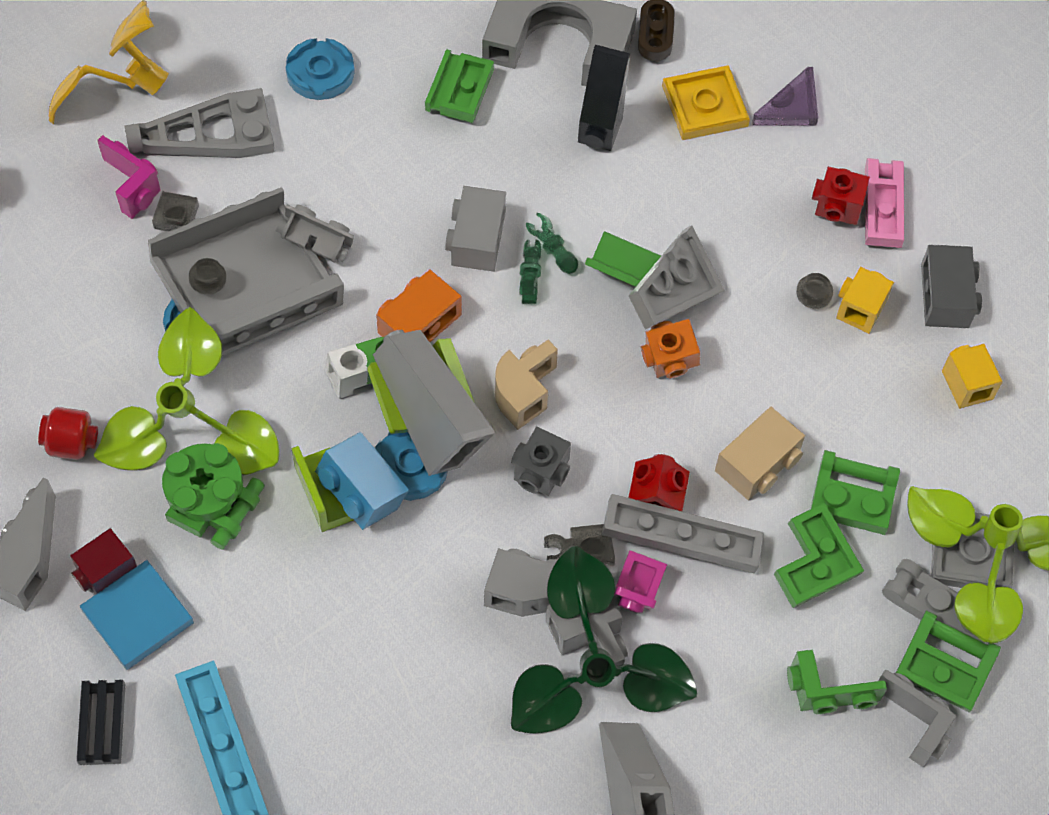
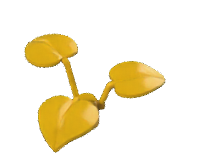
M142 0L119 25L111 42V50L109 52L111 57L122 46L133 57L125 70L130 74L129 78L88 65L82 67L78 65L65 77L53 94L48 115L49 121L53 125L55 112L76 87L79 80L89 73L124 83L131 89L137 84L151 95H154L161 88L169 73L145 56L131 41L138 34L154 27L149 17L147 1Z

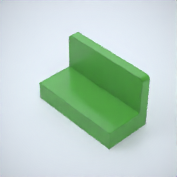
M604 231L593 258L587 257L585 265L636 287L662 255Z

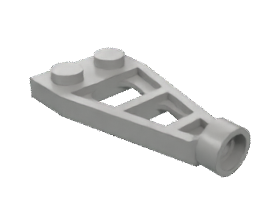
M262 88L227 93L147 123L124 125L130 153L144 152V154L242 158L275 152ZM219 115H228L232 118L234 135L228 139L208 138L202 132V125L211 118ZM184 124H192L194 126L196 136L192 141H170L167 138L166 133L169 129Z

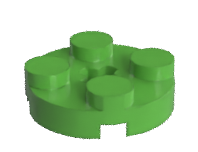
M219 443L195 444L175 452L167 458L166 468L162 476V487L166 500L174 511L177 510L181 514L187 515L188 519L194 521H210L225 515L232 508L231 504L238 495L240 497L243 490V477L238 461L228 452L224 445ZM201 475L213 478V480L208 481V488L200 489L198 484L192 485L193 481Z

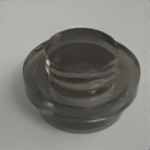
M200 259L195 262L189 271L191 287L201 294H214L220 291L226 284V271L215 259Z
M811 273L799 281L796 295L804 306L819 309L830 303L833 297V287L825 275Z

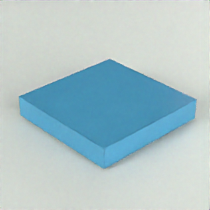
M145 560L80 605L84 615L126 671L194 624L193 618L148 560Z

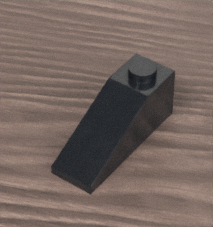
M595 44L579 120L578 143L586 144L594 149L612 150L623 120L630 53Z

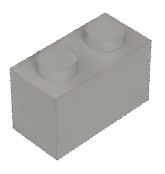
M463 186L461 200L454 199L451 219L456 221L455 229H448L445 250L451 251V266L495 272L506 213V191Z

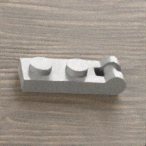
M909 559L901 560L896 568V577L894 580H889L882 589L883 595L889 601L920 620L927 610L937 615L936 620L985 643L967 630L957 618L954 608L957 596L956 591L923 572L921 567ZM910 584L920 590L917 596L908 591L907 588Z

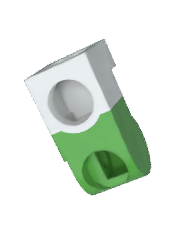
M384 337L374 338L327 352L326 374L338 399L353 395V389L372 383L367 367L372 362H376L373 354L382 345Z

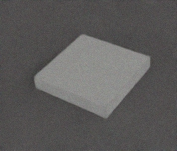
M975 512L973 525L980 521L981 516L989 518V514ZM981 529L972 536L961 534L959 542L953 547H939L932 544L930 576L946 586L963 588L969 583H981L988 586L996 549L992 548L985 540L984 529ZM1014 544L1005 548L995 588L1008 587L1012 589Z

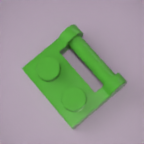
M824 450L811 509L825 502L836 523L885 535L889 527L900 468L888 466L885 469L836 457V452ZM831 472L882 483V491L830 479Z
M926 610L896 673L907 677L915 686L970 713L1001 647L994 643H988L987 645L936 620L937 615ZM931 634L979 658L980 661L977 668L925 643L928 635Z

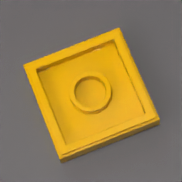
M729 65L663 78L662 87L682 140L749 126L750 118Z

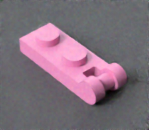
M867 158L865 175L870 176L866 191L865 245L902 248L904 242V162L892 160L891 164L879 163V159Z

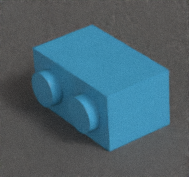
M361 432L326 450L315 470L322 485L333 493L342 504L345 513L351 519H354L362 530L398 510L409 491Z

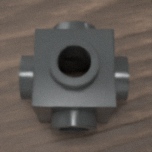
M536 426L527 443L521 442L513 454L511 463L515 465L514 480L528 492H540L549 496L555 485L562 486L569 473L570 465L567 463L570 459L571 442Z

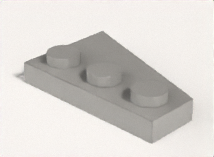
M692 225L678 235L629 295L645 330L725 291Z

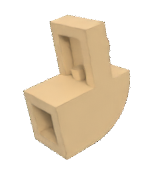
M549 339L538 347L536 345L529 347L521 355L520 359L508 350L497 364L495 372L496 403L503 415L517 430L547 409L548 390L539 380L557 368L558 349Z

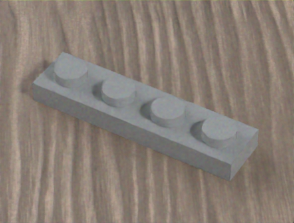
M611 494L602 531L604 536L750 573H755L759 567L764 534L761 531Z

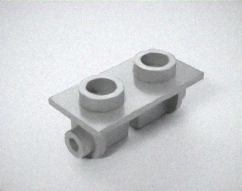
M288 204L286 205L285 217L289 219L287 221L281 218L276 232L282 234V239L305 248L311 236L316 239L311 252L334 263L336 260L344 261L349 249L343 247V245L351 247L354 235L349 233L350 229L337 221L330 220L328 224L315 218L316 213L305 206L296 205L294 208Z

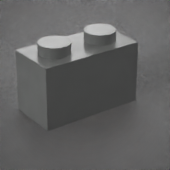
M928 245L921 263L925 326L969 328L975 314H980L982 295L980 292H976L975 284L978 282L980 269L979 262L973 259V247Z

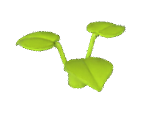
M188 307L172 321L159 345L158 361L162 371L172 377L181 375L183 377L181 379L176 378L174 382L165 383L158 389L156 394V402L159 407L156 410L158 414L157 423H155L153 415L144 408L130 406L119 410L107 423L94 457L108 466L122 470H141L151 467L162 458L167 448L164 436L158 432V430L163 428L167 414L174 418H184L191 413L222 432L215 440V443L224 445L228 452L236 458L242 475L274 467L279 461V443L273 428L267 420L253 411H235L230 416L226 427L194 407V395L184 385L190 381L191 374L203 377L214 371L220 363L223 350L221 340L216 331L196 310Z
M911 486L907 499L909 518L919 536L930 544L939 547H953L959 542L961 534L972 536L981 529H984L985 540L992 548L996 549L988 586L981 583L965 585L957 593L954 608L961 624L980 640L989 643H998L1006 640L1016 631L1021 622L1023 605L1015 590L1008 587L995 588L1005 548L1012 546L1016 540L1018 550L1021 552L1027 551L1028 558L1032 564L1049 571V516H1031L1023 520L1021 512L1016 507L1009 504H1000L992 509L989 518L981 516L980 521L973 525L975 510L972 503L966 497L950 490L922 489Z

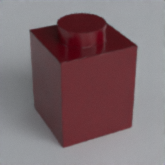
M111 528L70 555L76 567V570L71 572L73 578L84 592L91 589L95 595L137 567L133 555Z

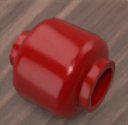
M55 407L49 415L42 416L38 444L44 446L45 452L51 457L81 460L86 455L88 448L95 449L98 439V426L91 425V416L87 411Z

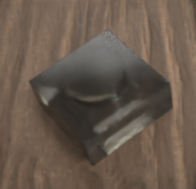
M162 191L152 219L154 229L172 231L189 224L195 219L199 207L197 197Z

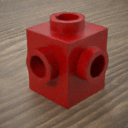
M828 166L824 180H816L811 199L818 201L815 215L825 217L834 222L841 221L857 225L870 176L854 173L844 168L838 169Z
M656 454L651 458L636 461L628 498L683 511L690 472L675 462L673 457L665 454Z

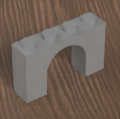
M497 0L482 39V58L492 60L496 65L515 69L524 43L533 31L550 24L567 25L580 31L589 41V47L583 62L581 85L586 86L595 44L628 53L635 32L637 8L603 0Z

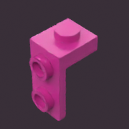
M102 135L97 142L103 160L130 177L115 193L121 212L133 219L141 210L147 209L154 197L161 191L157 178V169L148 160H140L132 155L121 142H113Z
M629 550L615 587L614 596L620 598L618 606L638 614L643 613L644 608L654 609L657 602L654 599L667 564Z

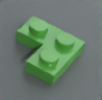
M825 502L790 519L788 525L806 556L777 569L774 576L792 608L864 572Z

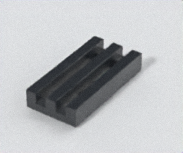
M123 679L115 680V683H108L107 680H98V683L82 681L76 760L79 765L121 764L125 682ZM107 693H114L111 754H104ZM92 694H97L94 755H89Z

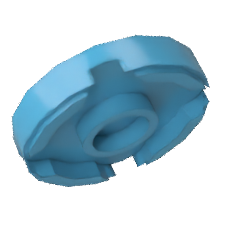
M317 38L308 39L296 45L288 54L286 60V75L289 85L296 93L309 99H331L344 93L352 84L355 74L352 54L345 45L333 39L326 38V41H317Z
M389 432L388 436L382 441L380 440L375 446L376 451L409 489L403 500L412 501L426 498L438 491L447 478L448 471L431 476L428 475L409 432L397 434Z

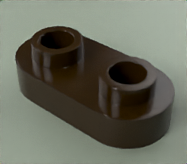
M648 0L641 7L638 51L645 59L650 61L664 60L672 51L675 11L673 6L666 0Z

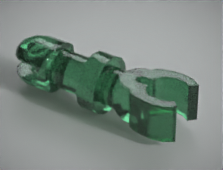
M536 213V216L542 220L541 228L543 231L536 230L535 225L531 223H526L529 233L544 243L542 248L547 254L554 256L556 259L555 263L561 271L568 274L576 272L578 269L576 257L563 246V238L559 234H554L553 224L550 219L541 213Z
M529 239L525 241L523 246L524 262L520 265L519 272L521 275L519 295H522V304L537 303V278L541 276L542 268L538 264L542 248L540 241L537 239L535 240L534 247H530Z

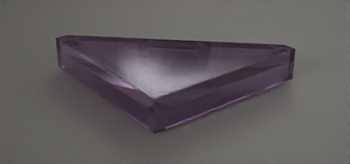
M807 67L755 112L752 125L817 126L818 110L813 67Z

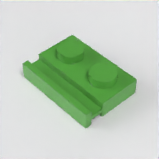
M446 49L425 100V111L430 112L433 109L440 111V115L474 123L494 71V61L464 53L456 55L452 54L451 50Z

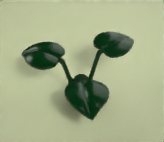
M571 546L555 562L547 583V596L551 608L559 617L569 619L579 614L581 616L589 649L583 653L580 659L581 673L570 675L564 680L561 671L553 665L540 664L526 669L518 677L513 689L511 727L515 731L544 733L564 727L575 719L582 706L581 695L574 687L570 686L572 683L578 682L583 684L587 682L594 687H604L610 684L615 676H619L623 672H629L623 681L624 693L629 702L639 710L659 712L697 697V688L691 671L682 658L671 648L659 643L642 644L633 652L632 665L622 664L615 666L611 655L605 649L597 647L588 612L599 613L610 605L615 594V582L606 565L579 546Z

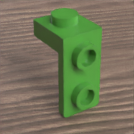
M813 649L797 651L791 666L787 667L789 688L791 691L796 690L800 711L813 710L814 714H827L836 711L840 706L853 705L854 709H867L876 706L887 690L885 681L821 688Z

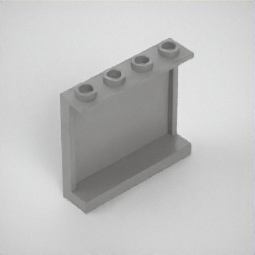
M282 187L270 192H262L253 199L238 205L227 206L220 212L205 218L194 219L185 226L172 231L161 232L156 237L148 240L150 262L180 313L188 307L196 310L218 334L222 343V356L343 305L344 283L337 273L331 276L328 274L317 255L311 252L312 247L308 242L306 247L303 248L282 239V234L276 232L281 218L287 221L289 219L285 217L286 206L284 205V190Z

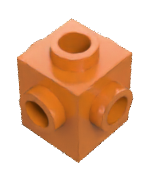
M689 319L676 323L663 321L652 326L651 330L645 331L646 345L641 346L642 356L647 368L653 366L657 378L665 375L667 378L679 377L685 374L689 368L700 365V350Z

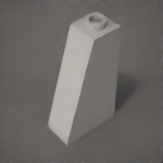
M396 330L383 338L382 345L373 356L428 475L431 476L460 468L495 434L492 426L421 330L406 333L404 330Z

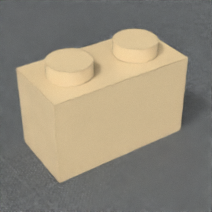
M770 406L719 453L715 472L749 501L758 491L761 494L766 493L778 478L776 474L784 467L790 470L796 465L803 455L801 447L805 435Z

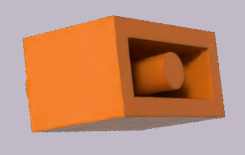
M429 269L421 277L413 278L406 285L404 291L394 300L389 299L381 305L376 314L378 334L385 337L396 330H404L405 333L421 330L427 340L431 342L462 315V297Z

